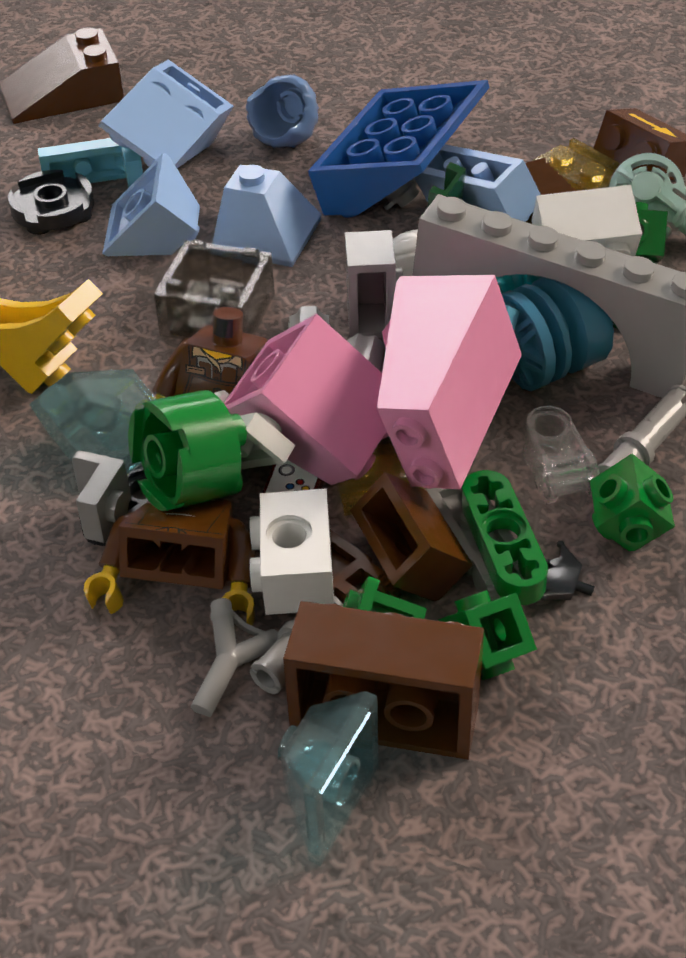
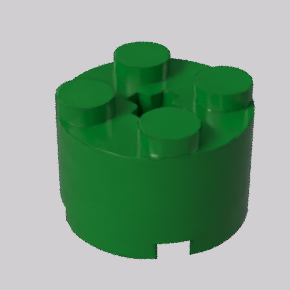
M200 390L142 403L144 408L133 411L128 428L132 464L142 463L147 479L138 480V483L147 500L160 511L179 509L237 494L242 490L240 447L244 446L247 441L246 426L239 414L229 413L227 407L217 395L209 390Z

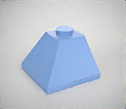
M164 152L112 204L102 253L105 256L172 255L181 246H189L198 235L200 230L198 226L200 205L172 159Z
M239 165L223 190L211 247L212 252L293 267L319 224L321 213L280 171L264 169L258 165Z

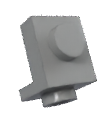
M77 451L72 458V465L80 493L76 499L84 538L105 543L115 520L127 514L129 502L132 499L124 460L105 455Z

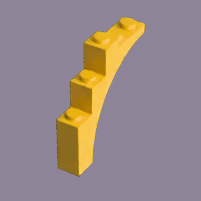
M88 279L71 293L49 301L18 302L0 298V366L28 393L32 394L43 383L51 389L71 370L65 363L77 350L71 341L96 316L89 308L103 293Z

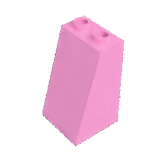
M495 275L400 276L396 282L377 410L412 487L461 489L522 356Z

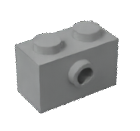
M392 230L345 232L347 310L350 338L357 333L363 336L375 335L378 338L383 337L382 331L391 319L396 282L400 276H403V268H396Z

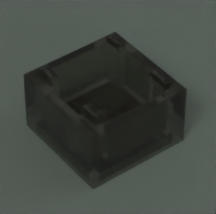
M186 240L154 293L160 336L182 340L192 337L204 326L213 325V311L221 307L240 309L243 312V333L255 335L275 295L272 253L259 251L255 248L245 247L243 249L208 244L199 240Z

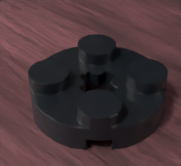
M53 169L30 174L18 181L19 190L14 194L10 190L8 194L11 215L18 224L27 227V231L35 235L87 222L92 217L91 210L94 206L91 183L85 176L76 172V179L64 177L63 170Z

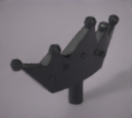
M559 540L557 542L559 557L551 560L546 559L550 569H548L546 591L540 600H571L574 590L592 596L595 586L578 580L582 564L567 549L564 542Z

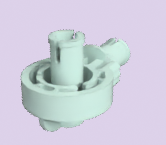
M655 153L638 154L628 158L619 165L611 178L609 187L631 185L635 202L647 203L648 210L668 211L667 225L673 230L680 231L686 235V200L683 199H686V186L678 167L670 159ZM653 164L663 167L667 170V173L656 167L652 168V172L647 171L646 166L639 167L633 171L632 169L640 165ZM669 177H674L676 184H672ZM668 226L666 229V238H668L672 233V230Z

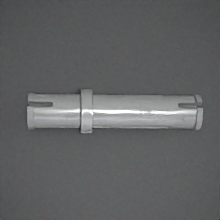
M677 384L671 386L666 395L632 431L625 432L614 442V451L603 463L595 468L593 476L596 477L632 453L649 466L654 460L655 450L686 417V401L683 404L681 402V399L686 395V386Z

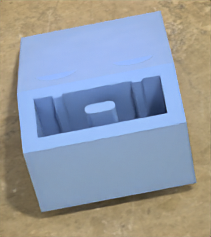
M167 60L153 67L101 120L99 127L109 133L113 142L119 146L130 148L143 157L147 166H150L164 152L172 159L176 168H178L214 142L233 105L176 64Z

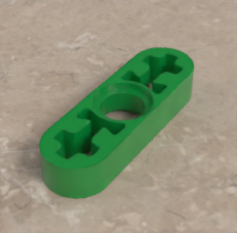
M481 470L471 473L465 478L462 485L461 507L497 594L500 597L517 593L521 605L537 602L546 591L548 564L510 481L496 471ZM485 495H487L489 500H495L494 509L488 511L489 504ZM497 529H507L514 532L518 537L510 542H499L492 539L488 534ZM518 560L519 571L522 577L527 580H522L517 573H512L513 562Z

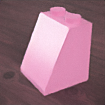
M318 314L269 339L224 402L230 414L245 415L256 412L267 415L275 420L282 429L280 433L296 445L287 460L330 485L352 478L357 480L364 476L375 462L376 456L373 452L381 440L389 436L377 410L382 372Z

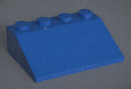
M488 80L379 90L308 170L323 215H342L345 218L357 216L420 175L490 88Z

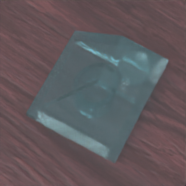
M133 369L68 372L29 405L48 434L71 461L77 451L105 455L124 460L128 474L141 463L132 464L128 445L130 417L135 409L144 408L142 403L155 400L156 398Z
M366 691L311 706L298 727L292 725L287 729L279 745L278 759L282 761L284 788L308 859L319 866L322 865L378 769L377 696Z

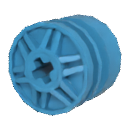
M541 277L534 281L532 285L524 284L514 290L501 293L505 305L520 311L514 333L522 356L512 379L522 389L533 391L565 377L568 372L574 373L607 359L613 348L614 328L612 319L599 305L580 291L559 281Z

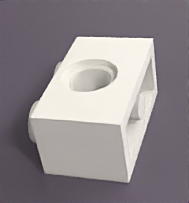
M327 488L260 493V516L250 517L252 550H260V557L250 558V579L252 592H263L265 614L297 613L301 601L334 604Z

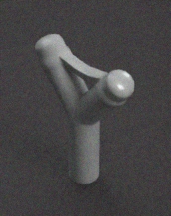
M219 598L211 602L210 618L213 624L216 658L190 706L194 712L208 717L212 716L236 668L263 656L278 640L277 630L269 629L263 631L242 620L232 610V603L227 598ZM234 624L241 630L254 636L237 644Z

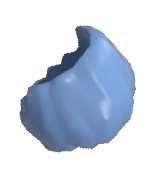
M295 74L271 78L247 99L246 118L253 130L254 137L273 148H294L305 142L312 136L313 129L318 123L319 106L316 101V94L306 80Z

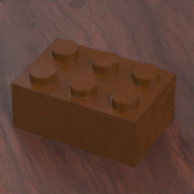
M301 601L283 657L290 731L469 760L480 700L484 628L468 626L453 621L441 622L407 617L392 612L380 613L346 608L337 604Z

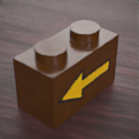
M636 108L606 110L593 149L621 164L628 158L638 154H659L670 159L678 167L682 177H685V133ZM653 164L640 165L632 169L635 170L646 166L647 171L652 172V168L656 167L667 173V170L663 167Z

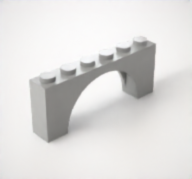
M438 194L419 218L412 276L495 275L500 277L504 275L527 274L559 281L589 297L608 314L619 329L630 355L631 381L629 387L663 398L671 386L685 384L686 272L655 264L644 257L630 256L605 248L600 243L594 241H583L561 234L547 226H536L511 218L503 212L486 210L465 203L456 197H446Z

